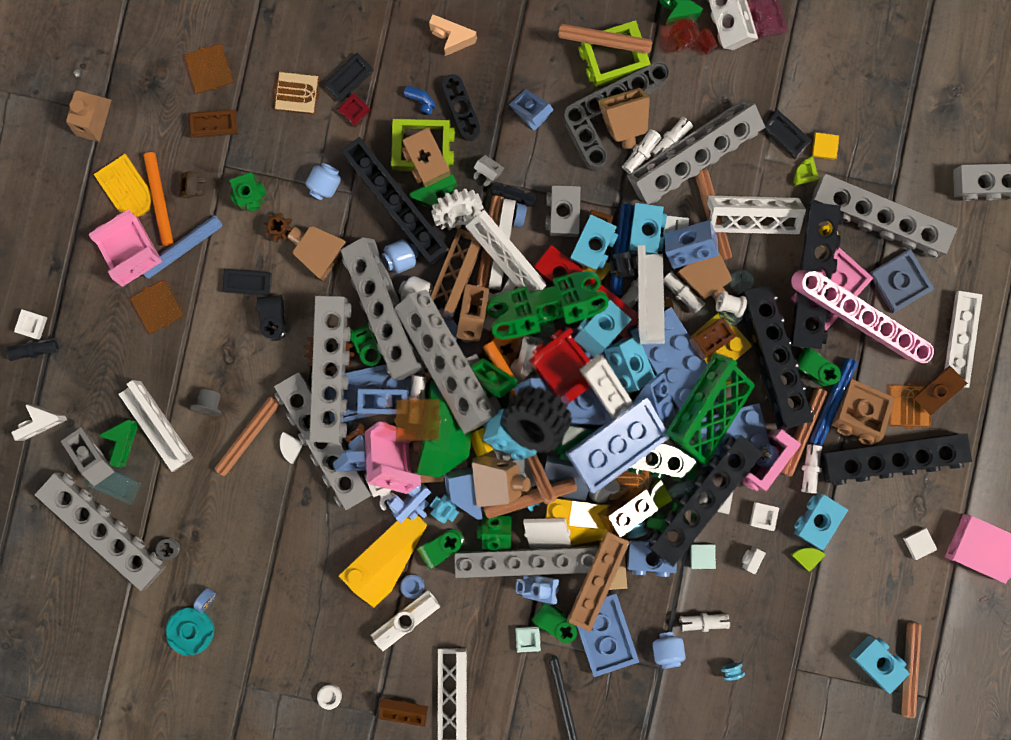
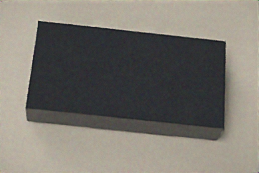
M357 52L324 83V86L341 103L374 72V69Z
M779 110L764 124L765 128L762 129L794 159L812 142L805 133Z
M224 269L222 292L270 296L272 273Z

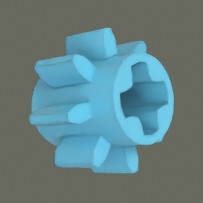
M446 494L442 498L436 496L430 504L433 508L430 514L444 524L448 519L453 522L459 513L456 510L457 505L451 502Z

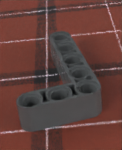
M663 62L653 63L566 108L563 120L564 125L585 166L589 170H601L607 160L606 150L592 125V122L602 118L603 115L601 109L593 111L589 104L593 102L599 103L598 100L611 97L610 94L612 92L621 94L634 90L631 85L633 82H640L643 86L642 90L647 95L662 88L670 76L667 64ZM659 71L663 74L664 78L657 80L653 77L652 73ZM574 112L579 114L581 119L574 122L569 119L568 115ZM587 133L590 135L591 141L587 143L582 142L579 139V135ZM598 154L602 161L597 164L593 163L589 156Z

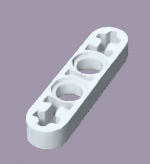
M504 199L499 228L510 240L516 201ZM494 259L489 289L501 290L504 271Z

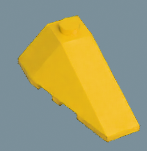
M556 498V501L547 504L545 519L566 518L567 527L571 530V546L599 541L603 539L607 529L598 513L609 505Z
M419 515L414 520L408 516L402 523L397 521L347 567L339 577L356 595L372 607H375L393 590L427 524Z

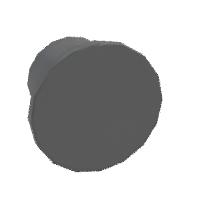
M200 389L196 405H191L190 409L203 415L220 416L222 412L218 410L221 394L208 389Z
M613 479L594 494L588 491V495L595 502L604 504L611 494L617 493L620 490V485L616 479Z

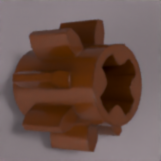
M282 212L279 213L278 217L270 214L269 222L263 223L269 229L265 235L267 237L274 235L273 240L275 242H278L279 238H284L288 241L287 235L292 230L289 224L292 223V220L290 218L284 220ZM277 223L281 224L282 230L280 232L276 230Z

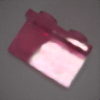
M747 0L758 36L757 40L752 41L753 43L765 37L783 35L788 32L779 0Z

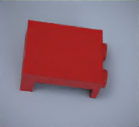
M571 328L565 332L560 329L550 337L551 343L547 346L542 343L532 351L534 355L529 360L530 364L554 395L559 396L566 405L591 387L580 371L591 360L571 336L573 333Z

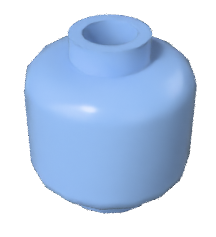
M326 163L315 165L306 180V185L311 190L309 194L320 200L323 197L331 198L341 182V178L338 175L339 171Z
M401 239L385 246L384 253L381 256L386 269L398 274L416 265L418 251L413 243L409 244L406 240Z
M674 632L659 634L660 639H656L653 642L655 662L662 665V669L680 667L681 662L686 659L683 639L681 637H674Z

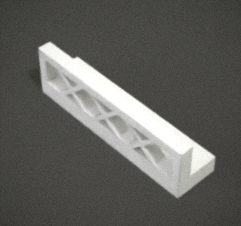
M709 195L707 205L711 211L709 220L715 232L800 234L806 211L799 198ZM717 216H728L729 220L723 225H715ZM744 216L752 218V221L746 225H739L737 223ZM766 217H773L775 219L768 226H762L759 223ZM790 217L796 218L794 226H784L782 224Z
M485 210L465 226L518 288L527 286L529 293L542 290L546 286L543 278Z
M638 245L640 344H665L663 254L646 255L645 245Z
M132 380L127 383L128 388L121 392L119 396L171 472L176 471L192 460L193 456L142 382Z
M438 648V740H467V648ZM443 654H456V664L451 670L443 663ZM443 669L447 672V674L444 677ZM449 675L456 681V688L451 693L443 687V681ZM443 693L447 696V697L444 699V701H443ZM449 699L456 705V712L451 717L443 711V705ZM449 723L456 729V739H443V729Z

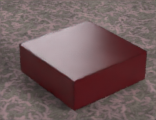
M354 93L337 109L354 127L371 111Z

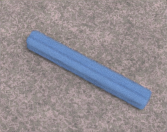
M212 216L160 253L159 256L162 262L143 275L148 279L153 277L223 226L222 222L217 216Z

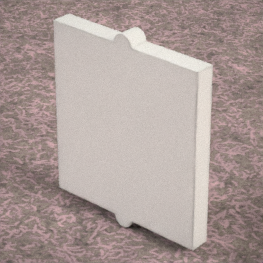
M566 518L524 519V536L527 537L530 548L571 547V530L567 527Z

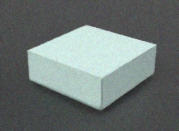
M691 544V569H716L715 544Z
M538 626L515 627L517 652L541 651Z

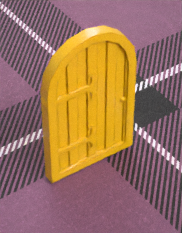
M126 154L94 174L115 208L120 212L130 210L136 217H140L150 209L152 204L151 191Z

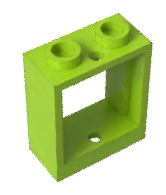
M636 20L604 30L606 32L642 38ZM581 42V46H579L581 59H586L588 68H586L588 80L594 83L595 88L619 81L651 65L647 53L632 51L635 64L600 74L591 47L592 44Z
M393 119L391 161L393 171H412L416 169L412 160L409 162L403 160L401 149L404 144V129H443V158L448 168L449 165H454V151H450V142H454L455 128H450V121Z

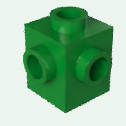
M252 172L230 180L233 189L230 195L235 206L238 205L242 210L251 212L261 208V204L266 203L264 196L267 195L266 189L262 181L258 182L257 177Z
M483 516L482 525H478L477 540H482V549L510 550L511 516H497L490 519L487 516Z

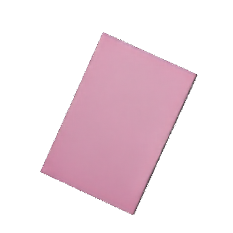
M835 249L834 259H837L836 273H832L831 281L857 297L873 277L842 249ZM817 269L815 271L823 276V272L821 270ZM797 292L790 298V300L794 304L796 302ZM808 298V303L810 306L814 307L818 305L816 302ZM846 301L843 304V309L846 308ZM831 312L829 321L825 320L824 330H827L838 318L837 315ZM810 317L814 322L817 323L815 317Z

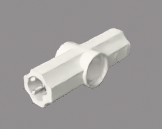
M525 336L519 358L511 364L510 370L519 384L530 378H541L529 362L534 355L532 351L543 343L540 338ZM511 393L508 399L509 404H511V402L514 399Z
M427 590L374 631L371 636L376 645L384 651L406 633L412 631L415 626L441 606L434 595ZM408 615L412 619V624L409 626L402 625L399 619L400 616Z

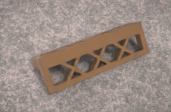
M460 228L457 230L431 294L433 302L440 298H445L447 302L445 310L438 311L443 319L451 322L482 248V245L471 232ZM460 237L472 240L469 248L461 249L458 243ZM461 257L463 265L460 269L454 271L450 262L455 258ZM453 277L455 281L453 289L445 291L442 285L443 280Z
M607 531L605 532L567 619L569 623L591 632L629 541Z

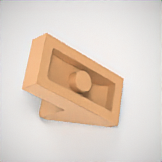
M432 15L429 22L432 33L439 38L445 39L448 37L444 48L446 56L475 44L477 40L476 31Z

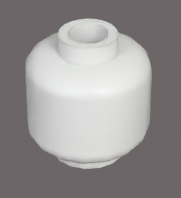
M415 276L410 277L400 285L401 301L409 294L422 290H427L431 297L434 288L432 283Z

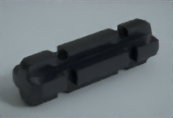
M494 182L491 188L492 195H502L505 199L515 200L520 204L523 202L524 205L533 207L536 201V194L524 193V190L508 185L505 187L499 182Z

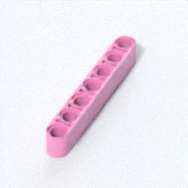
M799 270L793 275L792 286L796 291L902 357L920 363H926L933 357L934 349L929 342L815 271ZM808 277V278H809V284H808V286L806 287V285H805V280H806V278ZM827 289V290H828V295H827V297L825 298V297H824V292H825V290ZM846 301V308L843 309V304ZM865 313V318L862 321V314Z

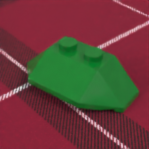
M430 380L416 474L440 478L469 457L472 431L463 433L434 380Z

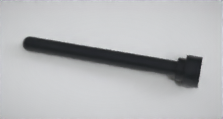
M552 655L549 658L568 740H578L559 659L556 655Z

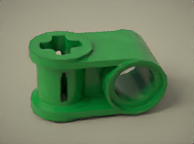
M367 321L366 325L355 330L350 329V339L357 349L361 361L372 368L380 366L384 361V356L377 348V339L368 326L369 321ZM372 350L377 351V360L368 362L366 358L368 352Z
M804 347L796 359L799 367L798 372L821 386L833 385L841 377L840 369L836 365L823 358L822 355L811 348ZM829 370V376L832 378L825 380L826 375L823 372Z
M451 529L417 548V551L428 569H431L457 552L462 546L464 538L460 531ZM449 537L457 539L455 546L447 544Z
M544 602L532 618V621L538 627L553 635L560 642L571 643L577 636V626L567 621L568 616L554 604ZM570 626L572 634L566 633L563 635L561 627L567 628Z

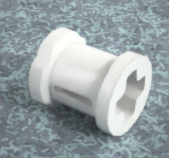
M721 291L717 298L716 311L734 313L736 317L740 318L746 309L747 299L744 296L739 298L728 295L726 291Z

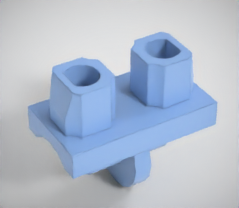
M421 483L420 486L410 491L403 501L395 494L387 501V504L393 511L394 517L400 523L408 516L412 520L419 514L425 518L427 514L424 509L429 504L425 498L431 492Z
M524 575V579H517L516 593L521 594L524 598L557 604L556 594L559 591L557 587L559 580L540 575Z

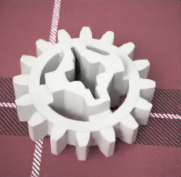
M463 189L459 193L458 190H454L453 194L446 193L443 198L437 199L439 204L432 205L433 210H431V214L436 226L439 225L441 229L445 227L448 230L455 227L458 229L461 225L470 223L475 216L480 214L483 205L479 194H475L474 190L467 192V189Z

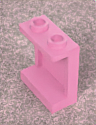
M130 210L117 214L114 219L98 226L89 234L90 238L98 245L111 269L108 271L109 275L122 287L162 262L139 218Z
M377 422L365 431L368 484L405 494L421 485V476L411 473L409 444L417 438L415 432L389 425L386 422Z
M771 429L767 434L768 439L777 445L779 457L771 468L761 467L755 476L749 472L741 482L749 489L767 491L801 444L782 429Z
M963 514L945 558L1006 584L1007 580L1011 578V533L976 517Z

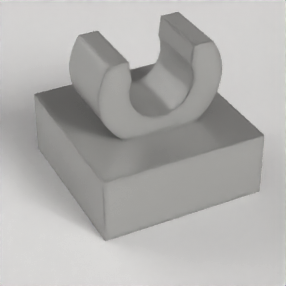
M484 155L474 166V169L477 170L474 174V179L479 178L483 174L486 176L484 186H488L501 175L504 167Z

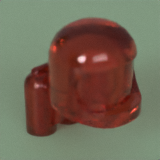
M681 19L671 28V36L677 44V53L697 45L701 51L709 55L718 46L711 30L703 28L699 31L691 19Z

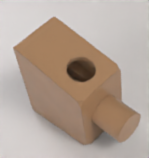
M641 88L598 100L608 133L615 141H622L623 148L635 147V136L645 134L648 131L649 96Z
M76 90L70 102L66 123L77 137L100 142L111 99Z
M310 226L306 233L294 227L288 235V239L297 245L293 254L323 282L341 257L342 253L340 250L348 246L344 240L313 226Z
M720 252L719 256L688 264L676 273L678 278L686 285H689L691 290L702 300L712 295L717 302L721 291H726L723 286L732 281Z
M465 285L456 337L465 343L480 341L489 288ZM470 305L478 307L476 313L469 312Z
M483 456L472 463L477 507L512 503L521 497V492H528L530 489V479L519 476V467L514 462Z

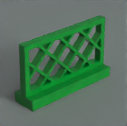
M714 353L665 433L670 439L677 441L699 462L705 465L708 464L755 386L736 366L737 362L733 358ZM731 374V381L726 382ZM744 383V388L738 394V384ZM731 387V397L726 398V388ZM719 394V401L714 402ZM731 403V409L726 414V404ZM719 407V417L714 418V408ZM707 414V421L702 422L705 415ZM719 423V429L714 434V424ZM707 427V437L701 438V429ZM694 435V441L689 443V441ZM707 443V449L701 455V445Z

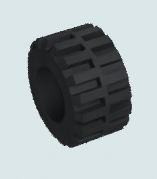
M528 386V388L524 387L517 393L505 411L503 425L506 426L507 433L511 434V437L519 442L518 444L527 447L529 450L542 453L543 451L550 452L557 448L569 429L572 418L570 417V410L567 409L568 406L565 402L561 401L559 396H555L551 391H546L541 387Z

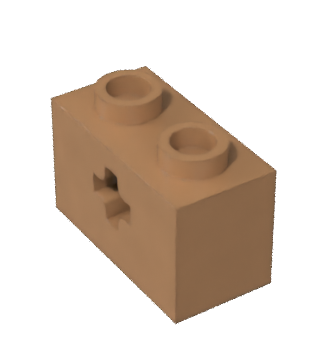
M429 128L403 140L405 147L401 150L407 162L412 160L416 168L412 172L418 183L423 182L426 188L451 175ZM424 154L428 157L429 161L426 164L423 160L421 161V156Z

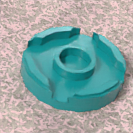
M194 607L178 610L170 617L166 625L168 644L181 655L201 653L211 644L214 638L215 627L212 618L207 612L201 613Z

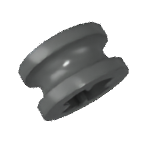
M172 538L160 541L156 547V553L162 560H171L177 557L180 552L179 543ZM167 543H170L169 546L174 550L173 552L169 553L170 556H168L167 552L163 550V547L167 546Z

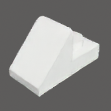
M26 404L32 420L19 424V429L11 433L15 441H25L67 419L66 416L37 405Z

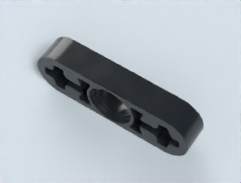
M455 74L448 75L442 82L443 92L461 137L466 141H473L480 135L478 119L462 79ZM453 81L454 84H459L457 86V93L459 96L456 98L454 97L452 89H447L449 87V82ZM458 102H464L468 105V110L465 113L459 114L455 111L454 108ZM468 118L470 126L476 127L473 130L474 134L470 135L468 132H464L466 124L463 119Z

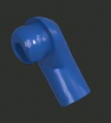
M409 85L405 88V97L419 101L422 104L420 111L425 115H430L432 110L435 109V102L427 92Z

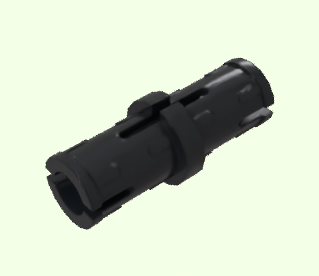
M55 337L41 341L29 340L24 344L7 346L6 354L9 361L29 357L35 359L43 354L59 352V345Z

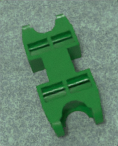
M592 271L572 273L554 278L553 287L529 293L528 287L525 286L490 298L487 301L486 311L488 316L496 319L491 325L494 336L499 339L517 338L539 332V324L564 317L566 324L602 313L608 307L609 300L604 292L596 291L601 285L598 274ZM587 279H595L593 284L583 285ZM564 281H566L568 289H566ZM517 294L520 295L522 302H519ZM604 299L600 305L594 306L591 304L594 300ZM495 304L503 305V308L497 311L490 310ZM572 308H574L577 316H574ZM526 320H527L529 329H527V327H526V324H525V321H526ZM501 325H509V328L505 331L496 330Z

